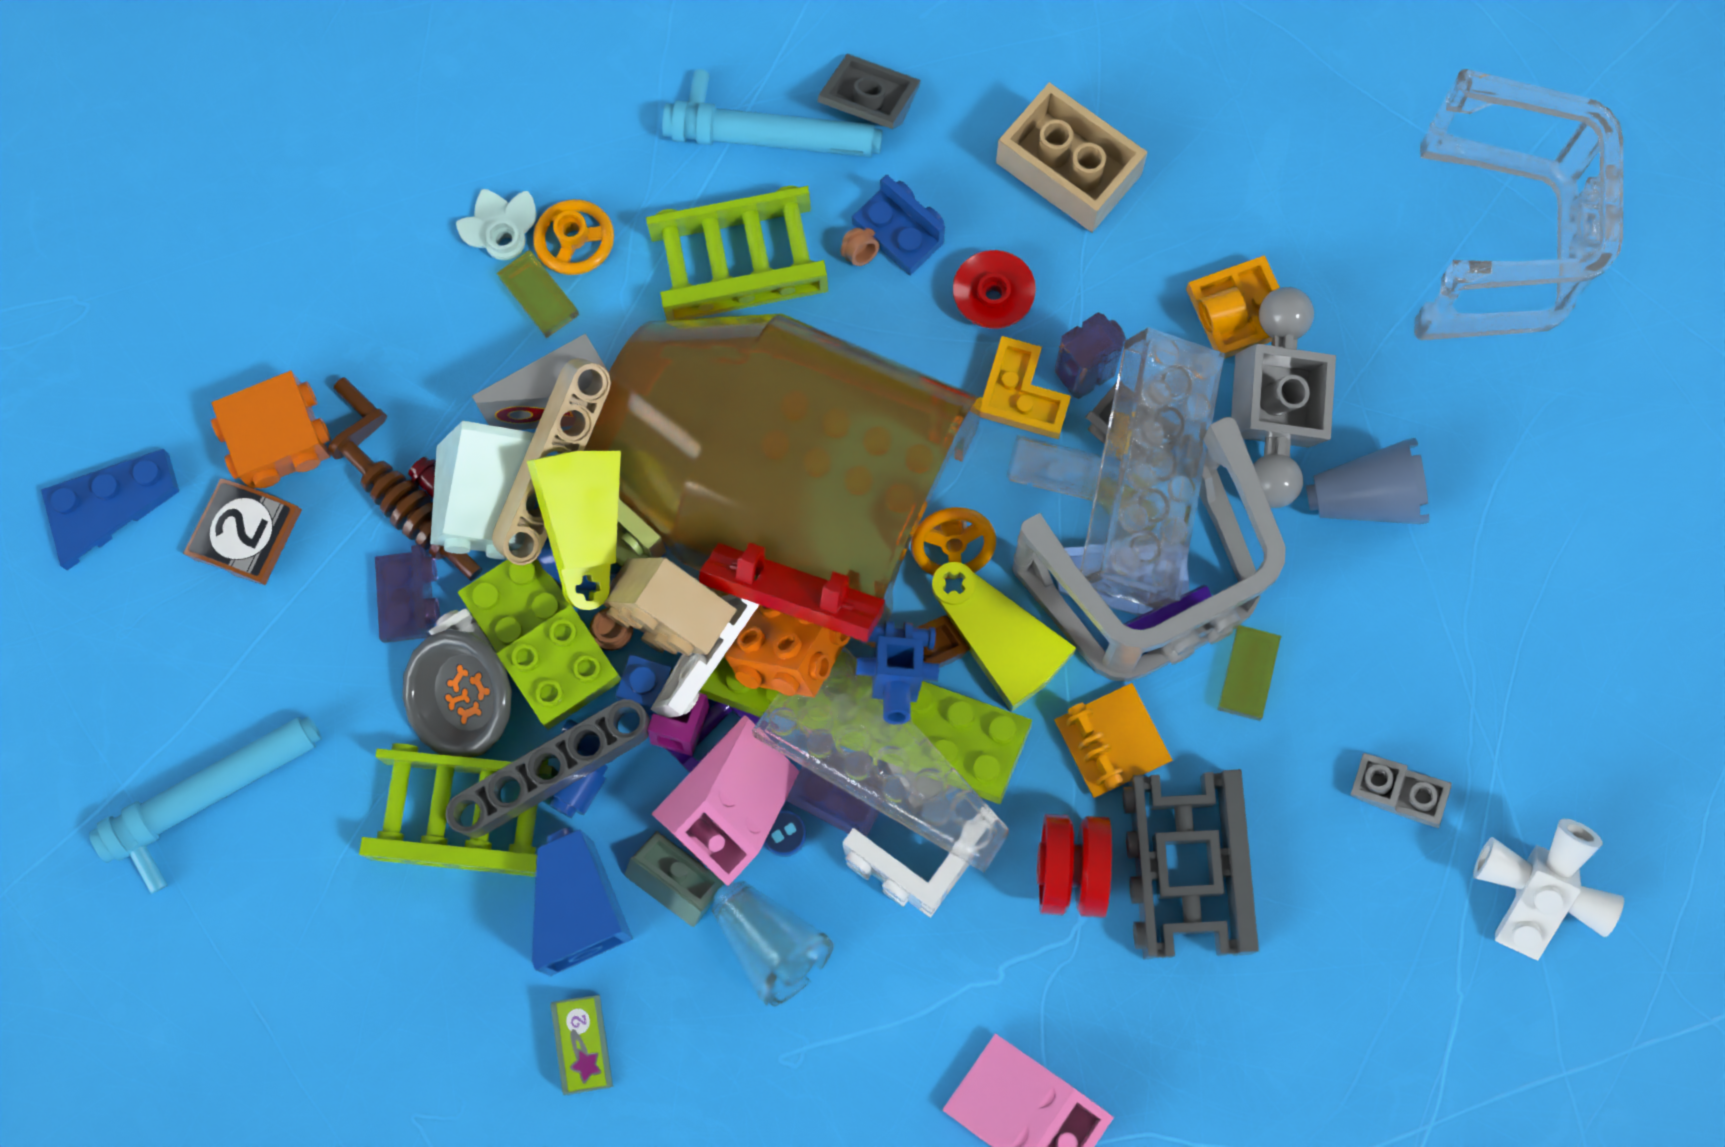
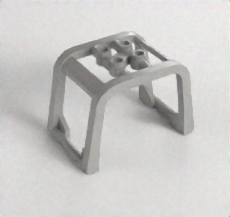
M1231 417L1222 418L1209 426L1203 439L1207 446L1206 453L1194 459L1188 474L1215 525L1238 583L1165 622L1146 630H1135L1123 625L1074 564L1040 513L1028 518L1021 525L1012 567L1014 575L1073 646L1076 647L1092 669L1109 680L1129 682L1145 677L1169 663L1174 665L1194 654L1196 649L1207 643L1214 644L1234 632L1235 628L1239 627L1252 615L1260 600V595L1275 583L1285 564L1286 546L1238 425ZM1219 465L1227 468L1264 552V560L1257 571L1218 474L1217 468ZM1049 571L1109 641L1110 644L1106 652L1064 601L1054 586Z

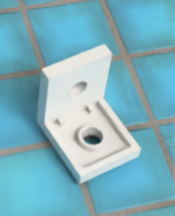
M982 809L928 883L854 828L842 842L844 854L846 855L845 859L848 861L846 865L866 880L871 875L880 880L884 888L882 892L900 906L904 907L909 902L931 918L993 833L997 819Z

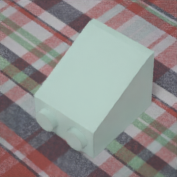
M461 421L437 445L430 544L444 546V550L450 553L464 554L469 553L470 550L486 552V556L492 559H506L493 545V530L534 433ZM536 493L528 497L526 501L527 511L534 510ZM524 532L516 533L509 541V550H517L522 546L525 540Z

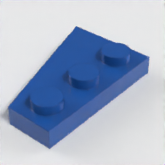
M161 449L41 489L60 566L68 571L80 562L79 557L96 545L99 548L113 539L111 536L113 533L132 520H140L179 492L169 453Z

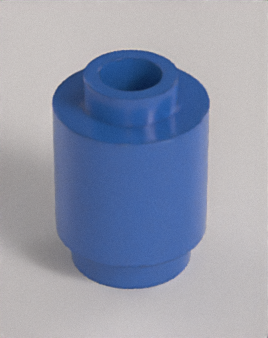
M579 749L581 756H591L589 753ZM606 764L552 795L553 799L549 805L569 818H572L575 812L585 815L606 780L603 775L608 766Z

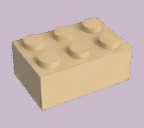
M1049 82L998 140L996 163L1093 233L1142 175L1148 152Z
M627 558L611 582L609 595L603 605L609 608L606 615L624 628L628 629L631 625L644 633L641 640L660 653L666 650L674 655L680 652L686 656H690L691 653L708 655L737 611L736 608L667 558Z

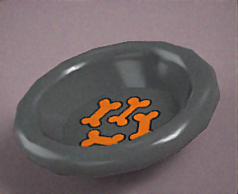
M448 629L428 636L412 652L403 674L402 699L408 722L421 742L439 755L472 758L483 755L500 740L510 718L512 691L506 668L493 648L470 632Z

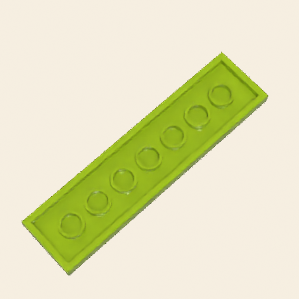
M840 652L828 678L824 680L814 698L797 694L787 696L779 691L761 687L757 689L748 688L736 679L735 672L724 656L699 690V693L706 694L708 699L997 804H1001L1032 728V719L922 681L917 702H911V719L907 723L900 725L887 723L883 719V700L872 699V676L856 675L857 658Z

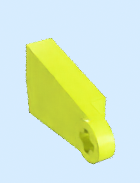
M570 451L527 460L561 580L564 598L569 604L578 609H596L606 601L609 595L610 564L616 563L621 451ZM585 575L588 581L596 583V590L589 592V599L585 600L584 594L576 593L575 590L576 585L582 584L583 576Z
M948 562L936 570L932 580L934 597L946 612L950 621L970 648L969 652L1011 712L1042 690L1074 655L1075 646L980 578L968 566L959 562ZM947 576L953 580L959 576L963 578L961 585L963 592L959 594L953 590L949 594L944 591L946 588L944 578Z

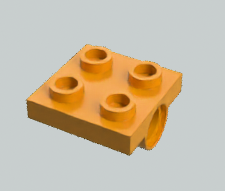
M1265 255L1193 280L1187 284V293L1218 361L1234 356L1254 344L1264 345L1272 342V338L1261 327L1259 309L1264 298L1270 292L1280 287Z

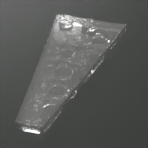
M845 646L832 666L828 678L824 680L814 698L797 694L787 696L780 692L777 694L752 729L753 736L980 871H986L1008 836L1007 826L911 719L907 723L900 725L887 723L883 719V700L872 699V676L856 675L857 659Z

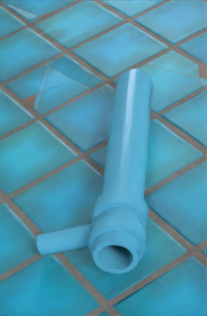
M696 70L694 72L689 101L676 100L675 104L666 103L664 107L663 136L672 137V140L677 142H686L688 138L696 139L697 144L712 145L714 141L864 157H872V153L880 154L882 129H875V124L718 109L715 104L705 103L709 73L705 70Z
M309 716L303 720L297 717L143 803L136 801L122 809V815L116 818L109 816L97 823V828L89 832V837L95 851L106 863L113 859L121 861L130 856L150 893L153 894L167 886V883L146 846L159 840L160 833L315 748V742L322 739L320 732Z

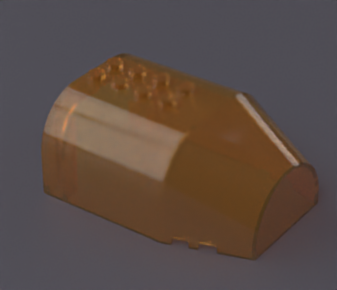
M782 313L648 321L640 326L629 338L608 373L611 381L610 389L584 451H621L619 499L661 537L663 544L681 563L700 571L718 543L745 551L747 544L751 542L765 547V559L826 580L830 579L833 571L849 576V588L885 600L884 612L877 625H884L885 620L888 621L893 612V589L908 546L953 451H955L954 459L961 462L967 453L979 427L982 397ZM866 642L867 645L873 648L876 647V643Z

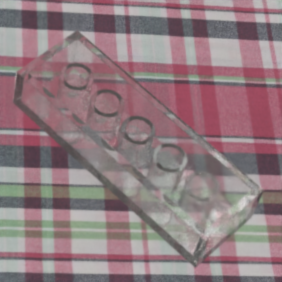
M1149 327L1125 341L1080 568L1081 573L1096 591L1152 608L1180 601L1207 454V446L1203 439L1213 421L1225 353Z

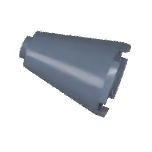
M1416 438L1403 440L1314 475V484L1306 485L1310 511L1318 510L1320 518L1405 524L1429 523V514L1420 515V506L1428 504L1421 454L1412 456L1410 448L1418 446Z

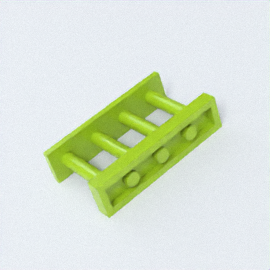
M784 186L773 193L680 211L665 209L659 211L654 216L646 217L652 242L664 240L672 287L668 291L660 292L667 323L829 292L824 260L816 262L810 260L800 213L811 211L808 186L799 188L797 186ZM784 217L794 263L791 267L774 270L769 267L760 221ZM744 224L753 272L750 275L732 277L729 276L720 229ZM704 232L713 279L709 283L692 285L688 282L680 237Z
M393 743L391 750H376L375 757L386 765H393L383 829L382 831H377L376 838L362 837L359 851L360 856L371 861L536 877L537 854H535L536 848L532 847L538 804L518 815L514 844L509 845L508 851L491 850L492 843L488 842L489 833L478 838L470 837V840H465L464 847L448 846V839L444 838L447 821L445 816L446 807L450 801L454 772L480 774L479 781L512 762L418 753L419 747L402 743ZM548 759L540 767V775L543 780H550L558 774V771L553 766L548 765ZM411 767L436 770L426 835L421 836L420 843L404 841V834L400 833ZM475 804L472 825L480 818L481 811L478 804Z

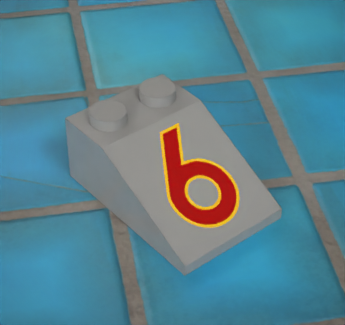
M585 333L472 395V398L488 425L515 430L537 429L559 374L567 362L572 359L583 358L601 365L606 370L607 368ZM590 370L584 371L578 378V388L580 391L587 389L592 383L593 377ZM611 375L610 389L596 422L609 418L616 411V408L622 405ZM572 410L563 415L560 422L561 427L573 426L576 419L575 412Z

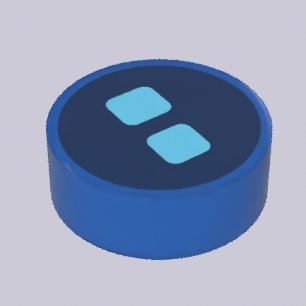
M780 811L764 842L767 849L781 857L792 856L799 852L804 846L807 837L803 820L791 811Z

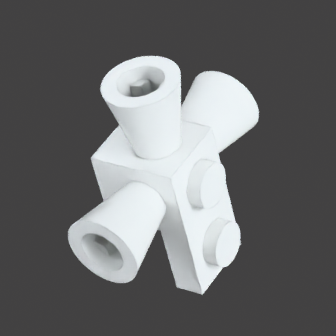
M1571 819L1559 820L1550 851L1536 845L1527 861L1494 837H1491L1486 842L1477 859L1473 878L1516 888V898L1495 931L1496 942L1538 961L1567 913L1573 915L1604 938L1613 931L1623 910L1624 897L1581 886L1579 868L1603 844L1601 838L1592 829Z

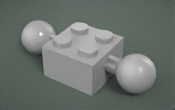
M1281 287L1273 290L1264 298L1260 305L1259 321L1265 333L1272 338L1271 346L1254 344L1235 354L1231 418L1236 421L1243 439L1265 442L1264 456L1259 458L1253 465L1270 508H1281L1291 504L1299 496L1303 487V474L1299 465L1290 458V446L1309 448L1331 440L1336 355L1297 350L1298 338L1306 334L1313 323L1314 307L1310 298L1304 292L1293 287Z

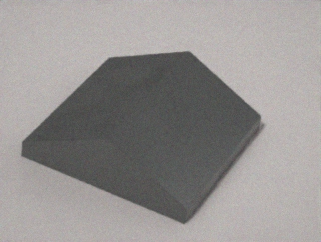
M846 54L818 95L817 102L894 129L903 124L921 80Z

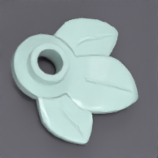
M482 189L475 204V217L460 219L456 221V226L462 240L468 245L486 248L488 253L496 259L510 260L518 256L524 249L526 242L524 234L535 222L536 206L528 191L521 192L508 203L494 192ZM503 238L512 239V241L507 245H499V242Z

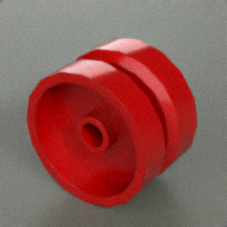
M1044 815L1041 842L1038 844L1036 875L1037 885H1039L1040 914L1064 915L1070 906L1072 887H1075L1076 908L1081 917H1106L1112 866V833L1109 817L1086 816L1079 826L1077 844H1074L1073 823L1068 815Z

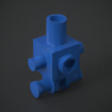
M885 620L884 625H876L867 641L876 643L873 658L857 657L856 675L872 676V699L883 700V719L887 723L895 725L907 723L911 719V702H917L922 680L938 681L939 664L923 662V647H927L929 650L934 649L935 627H929V629L913 628V623L904 622L903 628H894V621ZM860 640V644H866V642Z

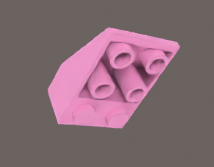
M744 715L653 811L652 815L711 872L729 886L760 852L800 771Z
M996 1033L942 1109L991 1147H1094L1114 1118L1074 1087Z

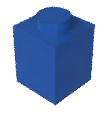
M630 655L615 696L618 701L627 699L639 703L648 715H658L651 708L673 669L663 664Z

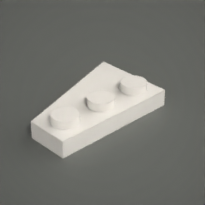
M731 594L721 597L736 608L737 611L708 655L691 653L690 656L681 655L651 710L667 718L687 714L697 702L699 690L759 604Z

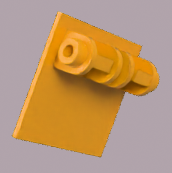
M1133 683L1085 705L1083 702L1076 704L1067 710L1068 713L1054 719L1093 799L1129 782L1133 775H1144L1173 761Z

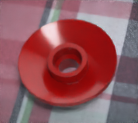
M1000 250L983 251L969 257L959 267L953 281V297L961 314L970 322L990 329L1009 327L1023 319L1030 311L1036 294L1035 279L1026 263L1017 256ZM989 291H997L1001 297L997 300H992L986 294Z

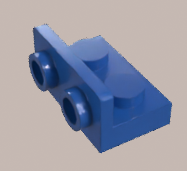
M887 174L880 180V190L852 216V224L856 228L863 230L866 228L872 229L875 232L873 237L879 243V248L909 275L915 272L944 244L945 226L940 214L929 206L923 207L915 199L912 190L904 182H895Z

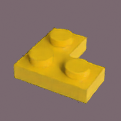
M1001 336L979 407L978 417L1059 440L1071 396L1031 385L1041 354V346Z

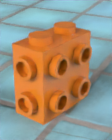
M291 370L211 402L216 418L211 419L212 427L221 443L226 442L230 453L224 456L228 470L234 479L240 478L250 488L271 487L277 484L283 476L296 471H310L318 467L320 461L330 458L326 443L331 441L330 433L321 417L316 419L312 406L318 404L309 382L301 383Z
M759 605L724 657L735 672L736 679L748 688L757 689L761 687L779 691L787 696L797 694L814 698L824 680L828 678L832 666L844 645L850 640V636Z

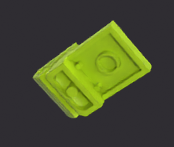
M538 558L526 565H517L507 559L457 592L496 650V654L547 730L620 683V676L572 605L566 601L563 592L553 577L543 570Z

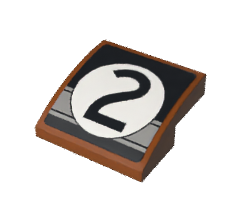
M220 478L183 554L195 561L224 569L234 576L266 585L302 509L267 493Z

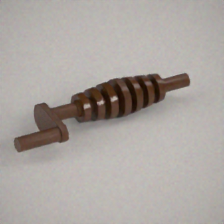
M346 377L339 379L334 384L333 389L362 419L339 433L329 444L328 453L334 459L345 457L362 474L361 486L366 492H371V499L376 505H380L381 512L386 518H390V523L397 530H402L403 535L410 540H415L416 545L423 550L429 549V554L436 560L447 558L470 581L477 578L482 572V568L467 553H450L444 550V546L430 544L433 511L431 497L424 490H419V487L411 480H406L402 473L397 470L393 471V467L386 461L375 463L358 447L360 443L386 421L387 415L381 409H377Z

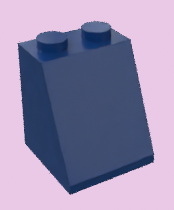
M571 827L549 835L546 838L548 844L537 848L532 964L536 971L549 976H553L633 940L594 841L580 829L573 832Z

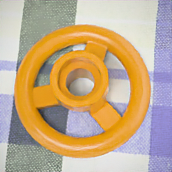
M580 199L561 201L549 207L538 219L533 234V244L539 259L551 270L566 275H579L594 270L609 256L614 243V228L608 215L596 204ZM578 212L592 216L600 226L588 228L584 217ZM552 222L555 235L561 244V249L556 258L549 252L545 241L547 229ZM571 231H578L575 236H567ZM602 240L598 250L591 257L581 262L569 263L575 249L581 248L585 242Z
M951 507L936 511L921 521L912 536L911 552L918 566L934 576L936 570L942 565L928 558L924 551V541L940 546L942 551L948 555V562L962 563L961 553L965 551L967 544L983 535L984 543L980 553L973 560L964 564L972 572L976 573L992 558L997 538L992 524L984 515L968 508Z

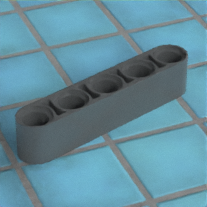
M623 699L613 703L457 794L449 801L446 807L445 816L448 824L453 830L468 837L478 838L486 835L641 744L649 736L647 731L650 723L649 715L639 703L633 700ZM629 712L638 714L640 723L637 729L630 733L619 732L618 722L624 714ZM590 735L598 736L600 739L598 751L588 757L581 756L579 752L581 741ZM550 758H558L561 764L558 775L550 780H543L540 775L542 763ZM510 781H518L521 787L518 798L514 802L503 803L501 799L503 786ZM478 804L481 811L480 818L474 825L465 827L461 821L463 810L468 805Z

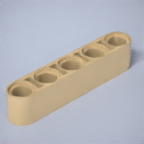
M572 359L562 368L493 530L492 541L494 547L514 564L526 565L536 560L548 536L540 507L538 506L530 511L526 509L528 497L535 493L527 460L546 457L547 454L553 451H557L558 454L570 451H584L611 385L610 375L601 365L587 359ZM590 370L593 377L592 383L587 389L580 391L578 388V378L581 373ZM573 410L576 417L575 423L570 429L562 431L560 425L561 418L565 413ZM524 532L525 540L522 546L517 550H509V541L516 533Z

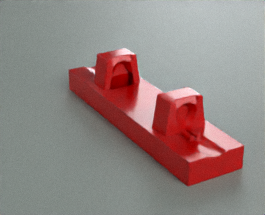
M718 542L709 559L699 571V582L705 586L864 642L868 641L884 612L885 600L849 588V576L833 571L830 579L826 580L765 559V547L751 542L747 544L745 551Z

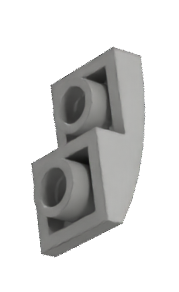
M1363 753L1351 791L1352 797L1402 817L1436 828L1440 827L1452 783L1407 770L1408 765Z

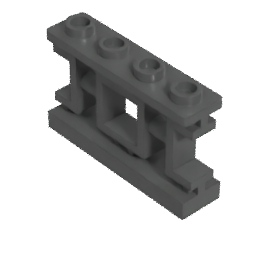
M1241 769L1223 770L1221 773L1204 772L1200 777L1202 795L1161 797L1160 775H1150L1149 777L1133 775L1129 781V787H1123L1124 814H1131L1133 831L1126 832V850L1128 859L1135 858L1136 876H1130L1129 880L1130 898L1132 904L1139 903L1140 922L1133 923V939L1135 949H1142L1144 960L1174 957L1173 935L1214 933L1216 956L1232 954L1233 956L1252 955L1259 951ZM1215 789H1218L1223 848H1220L1218 830L1194 831L1192 808L1213 807L1216 804ZM1144 792L1149 794L1150 810L1174 809L1176 832L1155 833L1152 836L1153 852H1149ZM1206 843L1210 885L1169 887L1166 845ZM1223 878H1226L1231 940L1228 938L1227 921L1202 922L1200 897L1223 895ZM1152 881H1156L1157 899L1182 898L1184 923L1162 924L1160 926L1161 943H1157Z

